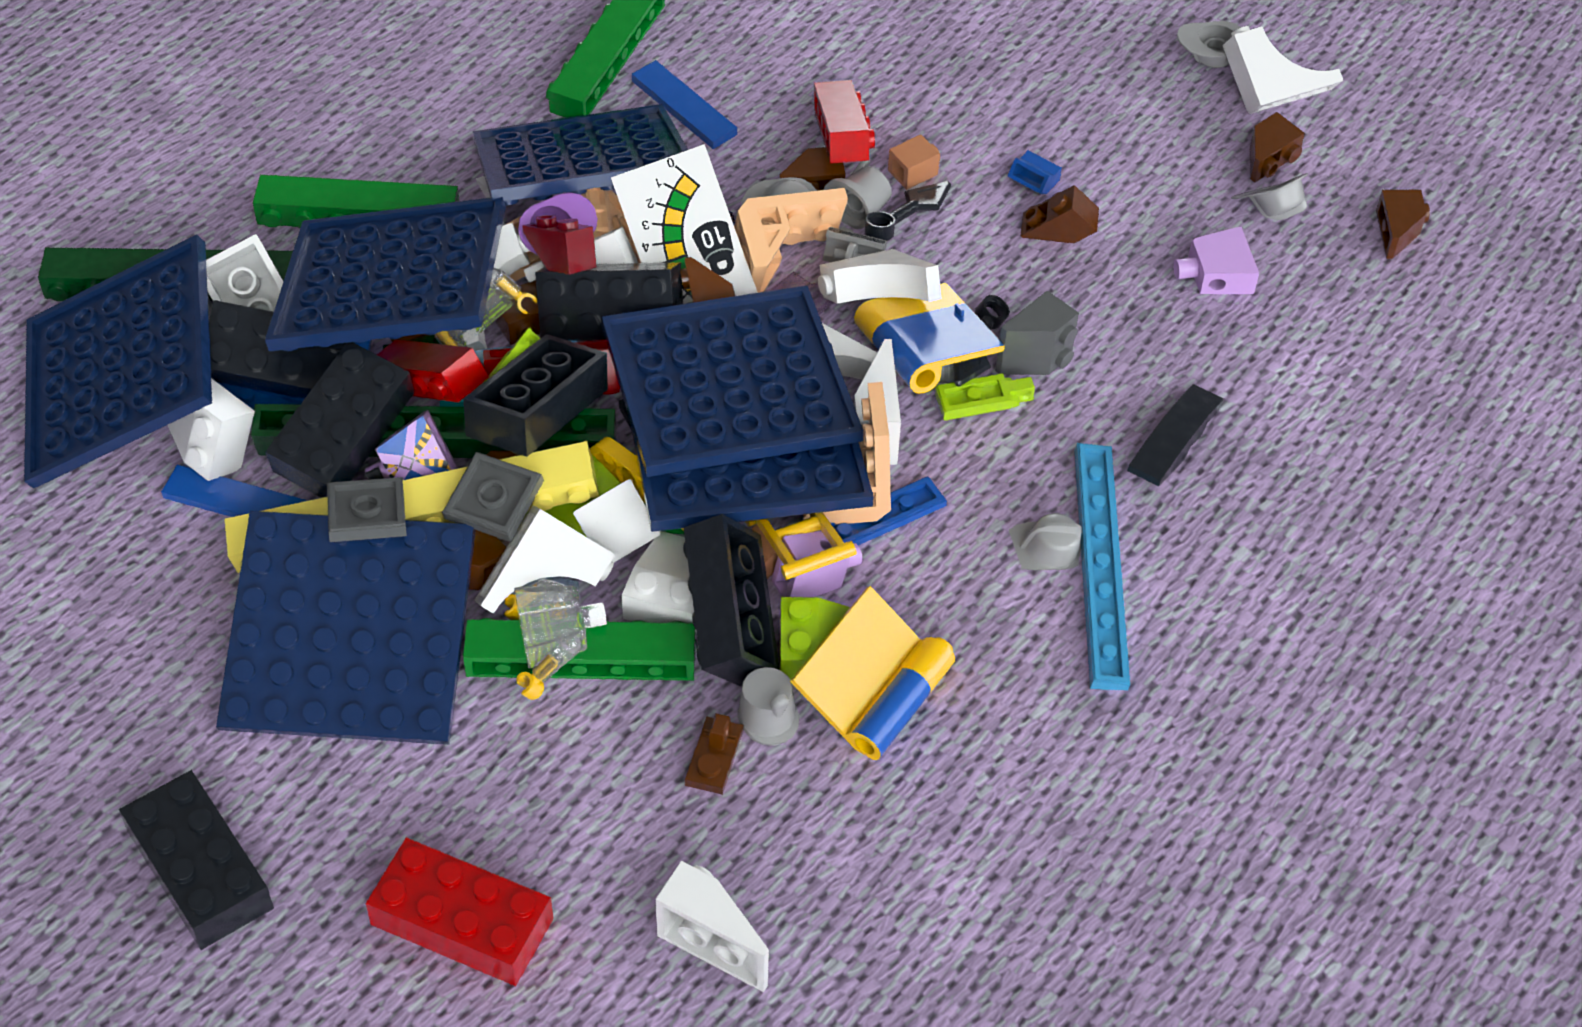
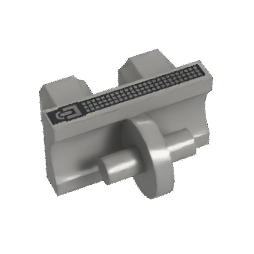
M829 227L826 233L823 260L835 262L885 251L887 241L854 233L852 229L844 227L839 229Z

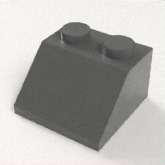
M1047 290L1001 327L999 340L1004 344V351L997 354L995 371L1004 375H1049L1058 367L1061 369L1065 368L1074 356L1073 345L1078 333L1076 327L1079 312Z

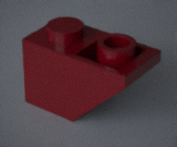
M555 215L536 217V222L522 225L524 235L547 270L570 275L597 268L593 226L578 224V219L557 220Z

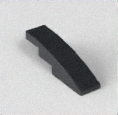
M1192 384L1147 438L1129 464L1127 471L1154 485L1160 486L1185 460L1190 447L1201 437L1207 423L1221 408L1224 398Z

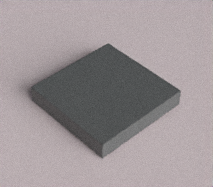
M476 452L444 508L443 516L446 520L458 524H467L474 527L475 530L511 542L544 482L543 476L540 473Z
M402 477L327 483L330 542L407 536Z

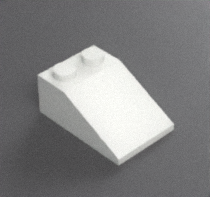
M257 234L206 260L207 291L213 302L217 300L274 312L283 280Z
M884 339L855 394L854 407L861 425L869 424V420L863 421L861 399L868 398V383H883L889 429L890 465H897L901 418L892 339Z
M212 378V404L168 424V428L184 463L207 481L231 474L241 468L255 412Z
M660 531L661 535L651 542L635 564L622 593L623 619L629 621L640 620L647 623H669L672 621L693 623L692 614L694 607L692 594L688 588V578L690 577L688 560L683 551L685 537Z
M681 861L656 898L657 936L764 992L768 986L769 949L711 872L704 867L698 865L691 866Z

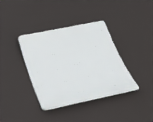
M631 479L624 481L573 513L587 538L615 554L611 560L613 563L661 535L660 531L651 532L647 508Z

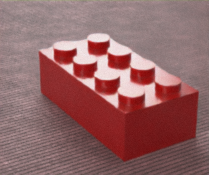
M407 837L365 903L372 926L513 986L518 984L554 919L551 897Z

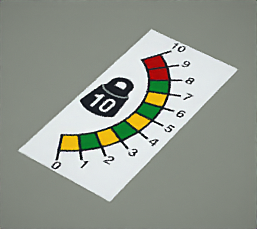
M705 144L611 177L641 263L681 262V269L686 268L684 258L692 257L732 283L735 296L758 293ZM682 283L683 304L693 302L691 289L684 290Z

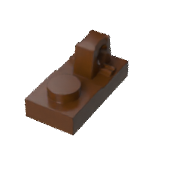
M716 713L714 718L706 716L685 778V786L723 795L744 731V725L731 722L730 716Z

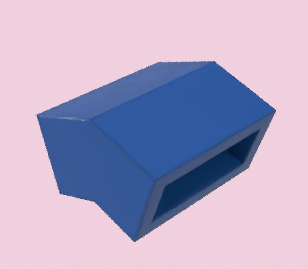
M1027 150L1021 158H1015L1007 176L1040 194H1047L1060 181L1062 167Z

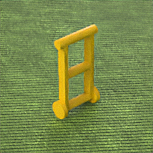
M823 512L811 513V518L774 530L768 519L745 521L748 527L755 524L758 525L784 564L780 567L785 580L856 555L854 543L852 541L844 543ZM821 530L832 548L796 561L782 542L784 536Z

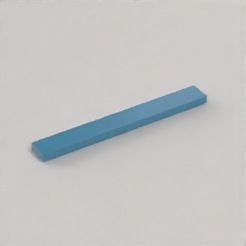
M1077 443L1074 455L1079 525H1081L1082 530L1080 545L1090 689L1128 690L1130 687L1112 446Z

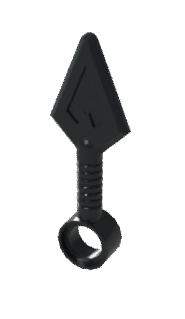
M945 181L905 191V204L890 213L877 211L866 216L864 234L886 241L894 237L895 225L917 211L939 210L951 188V183Z
M996 295L986 296L975 308V314L990 330L999 328L1009 317L1010 313L1006 302ZM986 307L993 309L998 317L989 313ZM987 356L953 363L955 385L960 387L990 369L991 365Z

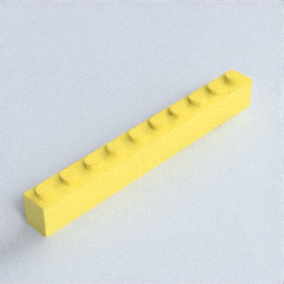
M587 441L533 452L527 457L519 455L500 459L501 461L542 474L544 482L529 510L532 505L547 511L554 506L568 503L579 504L591 498L599 497L594 462ZM467 467L403 480L405 519L409 521L455 523L446 520L442 512ZM323 497L267 509L261 512L328 516V498ZM249 514L225 518L227 554L238 573L241 570Z

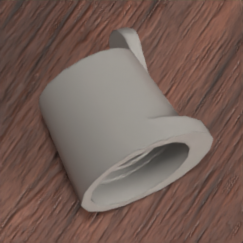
M860 161L849 177L846 179H832L824 187V190L845 188L848 200L841 222L854 229L864 228L866 216L869 213L880 211L892 195L888 179L876 168L869 167L870 161Z
M764 667L756 669L748 674L743 681L737 717L739 723L744 725L745 733L753 741L771 746L782 744L791 739L799 727V713L795 704L790 678L784 672L775 668Z

